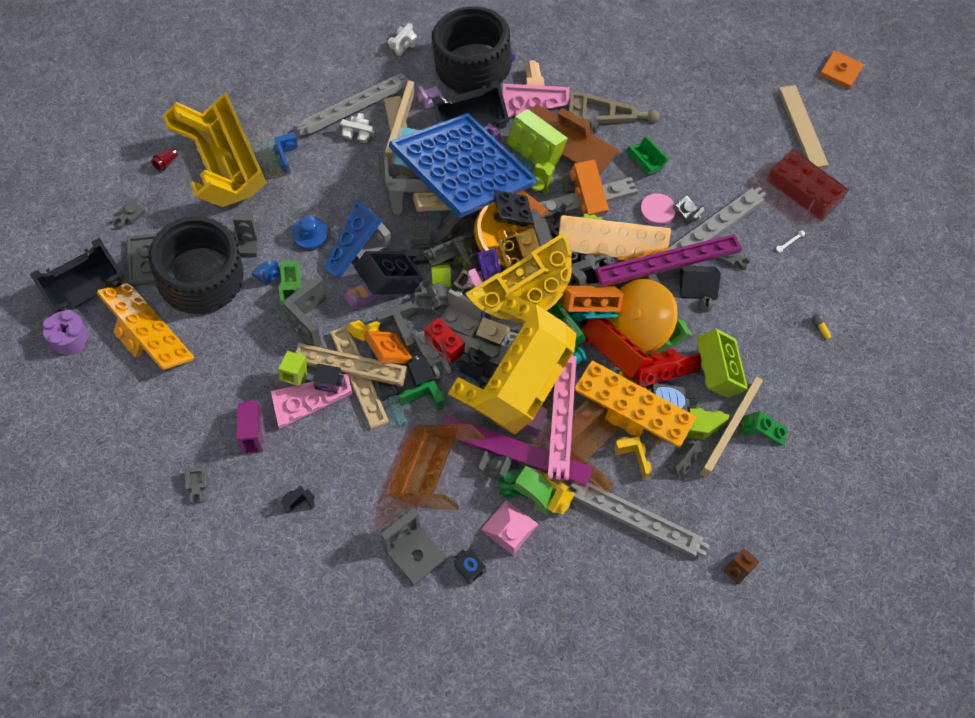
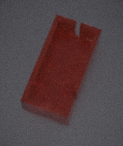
M794 149L787 153L771 169L767 178L769 183L806 210L810 207L813 199H815L810 213L820 221H823L843 202L849 191L847 187Z

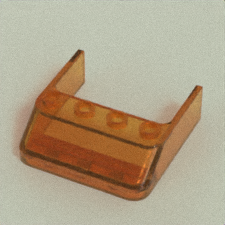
M588 398L573 412L570 459L592 466L593 472L590 479L600 488L611 493L614 483L588 459L620 427L612 425L605 419L608 412L607 408ZM645 429L643 430L658 446L661 444L662 438Z
M471 424L419 425L414 427L409 433L387 487V494L394 500L418 508L458 510L459 505L444 494H434L453 443L458 440H484L485 436Z

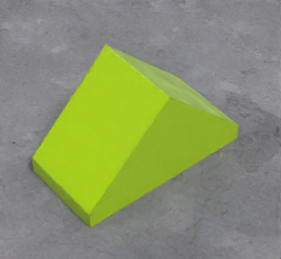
M449 262L431 266L432 285L443 283L445 287H451Z

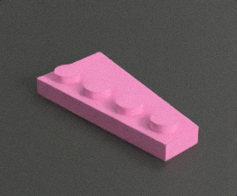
M502 84V94L509 117L517 116L527 109L531 110L535 104L547 110L569 105L570 87Z
M348 373L343 374L344 384L342 387H339L338 393L314 389L313 382L271 391L279 429L351 395L352 389Z

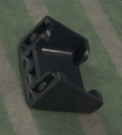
M499 80L491 82L487 89L485 85L481 89L451 97L448 95L446 99L440 98V96L432 98L438 124L467 113L483 128L491 124L493 127H497V129L507 127V124L510 122Z
M100 237L91 242L93 247L90 250L88 248L84 249V254L52 271L48 268L46 269L47 273H40L39 270H36L29 274L54 314L65 310H72L96 297L97 291L100 289L117 288L123 284L124 275Z

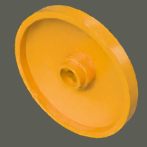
M495 201L482 208L478 213L474 225V234L481 252L496 248L500 268L507 269L498 240L531 228L535 229L534 224H529V226L521 227L509 225L506 222L498 223L494 220V214L498 213L497 202Z
M638 279L629 282L619 289L624 293L621 312H615L619 317L606 319L648 354L659 349L671 337L677 322V304L672 293L664 285L654 280Z

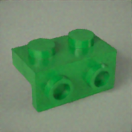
M645 136L640 144L629 146L626 150L631 159L647 175L660 172L668 161V157L648 136Z

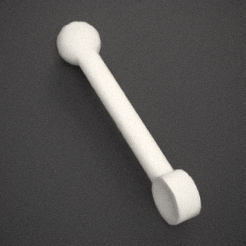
M799 231L798 235L782 246H777L776 252L782 253L785 247L798 238L804 237L805 232Z

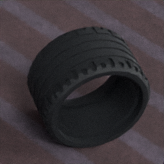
M468 6L453 10L438 20L432 30L431 40L437 76H439L443 84L458 92L466 93L481 89L485 85L487 89L491 82L499 80L502 83L507 78L512 65L511 38L508 23L501 15L488 8ZM469 44H483L492 47L490 51L475 56H461L451 53L455 49Z
M183 217L164 226L157 233L156 237L153 238L148 252L149 265L160 295L173 308H177L181 312L193 314L211 313L225 307L239 293L240 287L243 284L244 271L238 243L232 231L228 230V227L222 225L221 222H217L209 217ZM207 248L221 253L227 259L224 267L217 275L203 282L185 283L172 278L168 274L172 262L179 255L189 250Z

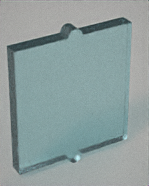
M265 140L256 160L259 166L266 168V170L271 169L281 172L282 169L278 162V159H280L279 155L276 156L273 150L275 142ZM291 151L284 152L286 159H288Z

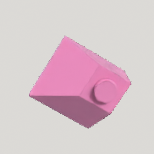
M505 500L481 531L510 554L514 555L538 526V523L508 500Z

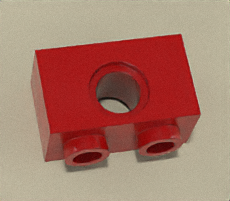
M439 317L424 329V340L450 365L465 351V342Z

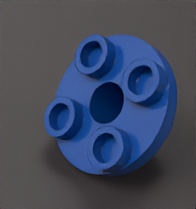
M306 216L293 225L291 235L297 246L314 251L326 242L328 228L321 219Z

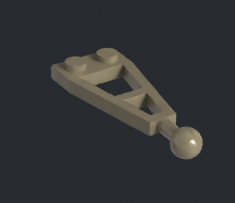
M570 92L569 111L579 118L591 119L593 117L586 116L587 102L609 108V115L596 116L599 124L636 122L637 118L647 119L649 123H656L660 119V114L656 110H650L648 113L639 112L635 106L587 93ZM615 110L629 113V115H615Z

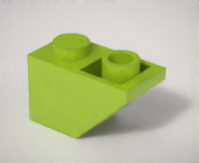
M287 351L278 368L279 380L297 386L307 382L306 356L297 352Z
M690 408L689 413L695 415L696 419L686 437L700 440L707 439L726 425L729 414H724L721 411H704L702 408Z

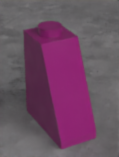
M247 400L243 403H238L237 441L243 454L263 452L261 408L258 401Z

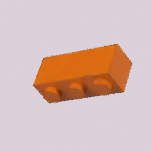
M595 159L575 163L570 170V177L576 186L575 195L580 200V213L582 215L588 214L589 216L596 215V217L606 215L609 207Z
M567 286L560 298V304L568 312H621L624 293L615 286Z

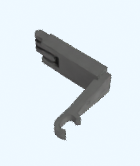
M534 209L531 215L540 246L552 240L553 236L546 219L542 218L538 210ZM603 254L573 263L571 267L575 265L583 272L591 268L595 271L598 262L607 260V264L611 265L612 260L608 255Z

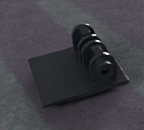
M494 190L498 213L494 214V220L498 223L506 222L509 225L521 227L534 224L527 196Z

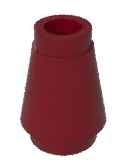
M174 148L167 149L154 155L151 163L158 171L166 170L178 156V153Z

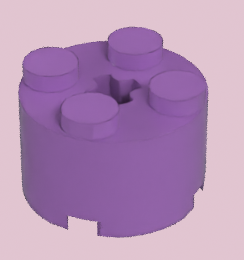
M73 311L57 312L43 321V335L55 352L73 355L85 347L89 333L81 318Z

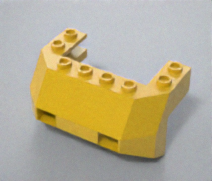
M226 91L203 114L175 102L162 115L168 130L177 132L195 141L197 151L203 160L202 163L206 167V170L200 174L204 185L194 181L190 183L196 198L224 207L252 197L267 184Z
M509 294L499 310L508 314V318L511 321L523 325L484 390L458 377L448 394L461 404L486 416L508 433L515 435L534 419L575 349L576 333L564 322L540 306Z

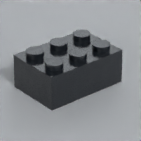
M365 251L354 266L359 277L373 295L412 294L424 279L406 252Z

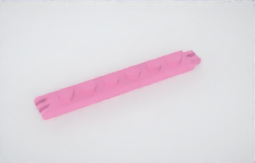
M573 354L554 386L548 479H552L553 472H556V480H560L561 472H565L564 479L569 480L576 356H573Z

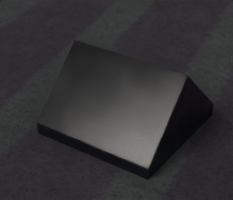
M693 265L682 267L680 271V298L701 299L706 296L711 297L712 300H717L721 276L717 267Z

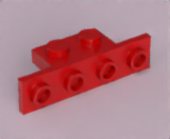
M674 349L651 353L648 356L654 361L651 366L639 368L637 385L644 387L700 372L701 355L698 353L684 357Z

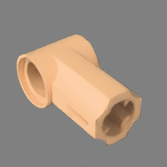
M535 60L526 63L524 67L526 85L544 86V78L541 77L539 63L535 62Z

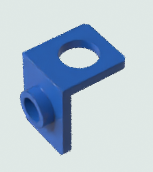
M276 260L271 264L263 262L253 271V275L268 286L280 275L278 262Z

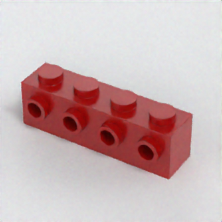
M590 318L582 330L586 341L591 345H595L601 355L608 357L611 360L610 363L624 371L623 375L631 380L633 378L638 379L639 368L651 366L654 361L606 318Z

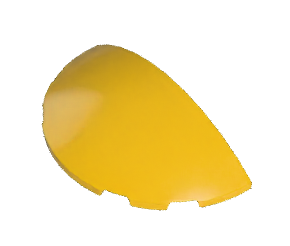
M564 232L531 252L529 256L500 274L497 273L465 294L480 310L503 320H510L508 314L499 310L509 294L532 302L546 311L549 310L562 297L572 273V253Z

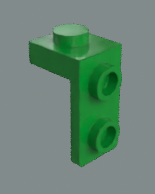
M435 381L424 382L413 390H405L398 397L400 406H404L429 395L436 409L439 410L444 408L446 396L442 389H438Z
M761 411L743 416L740 429L741 434L747 436L760 432L780 446L785 444L787 434L785 426Z

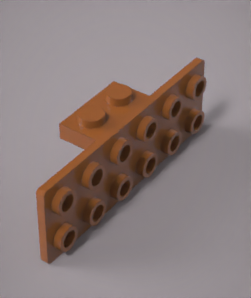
M535 104L530 110L568 138L562 152L563 157L574 163L595 159L599 176L619 153L618 148L592 135L590 123L586 119L575 116L571 111L561 108L558 115L538 104Z

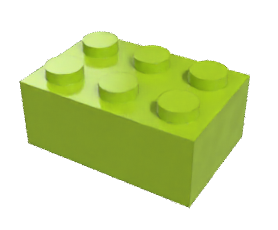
M527 109L515 116L506 144L535 166L538 163L543 166L546 162H549L555 167L559 163L568 138Z
M717 328L698 336L697 349L701 355V367L705 373L707 388L727 398L747 391V382L736 339Z

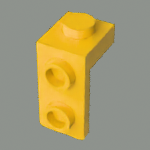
M622 437L618 439L614 446L615 454L635 452L642 478L647 480L652 470L650 462L646 461V448L644 443H641L640 437Z
M537 471L536 473L556 489L547 509L554 513L564 514L568 510L575 493L569 489L570 486L561 480L557 481L555 479L556 476L548 479L547 473Z

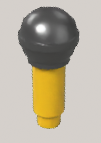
M820 313L814 314L811 319L812 323L819 328L826 340L832 338L825 325L824 315Z

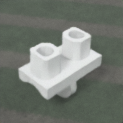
M410 23L405 27H399L396 33L397 36L395 38L391 37L388 40L390 49H394L398 56H401L408 47L414 48L417 45V36L413 32V25Z
M359 113L357 117L352 116L351 121L343 119L341 121V126L343 127L342 136L345 139L352 140L353 133L356 132L359 133L357 140L367 144L370 136L373 137L375 132L372 131V126H368L369 120L364 119V114Z

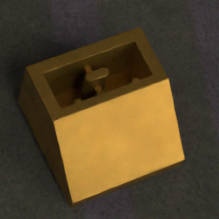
M534 228L498 240L507 269L541 247Z

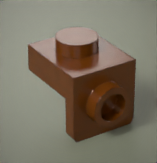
M743 548L724 568L723 572L739 585L760 562Z

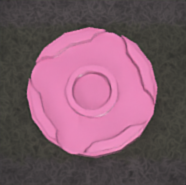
M651 194L642 201L640 213L643 215L642 218L651 225H667L674 219L676 211L672 207L675 203L666 195Z

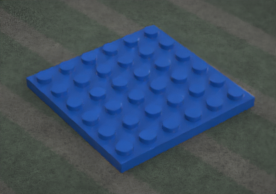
M469 113L392 140L388 146L459 218L495 202L494 190L516 194L535 186L538 181Z

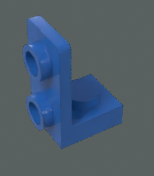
M295 132L274 137L275 145H273V150L276 156L279 155V166L285 170L286 175L290 174L284 152L298 148Z

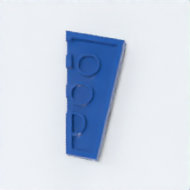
M355 200L353 204L355 208L346 219L348 222L344 231L341 230L338 236L339 241L333 247L324 265V268L337 279H340L383 221L358 200Z

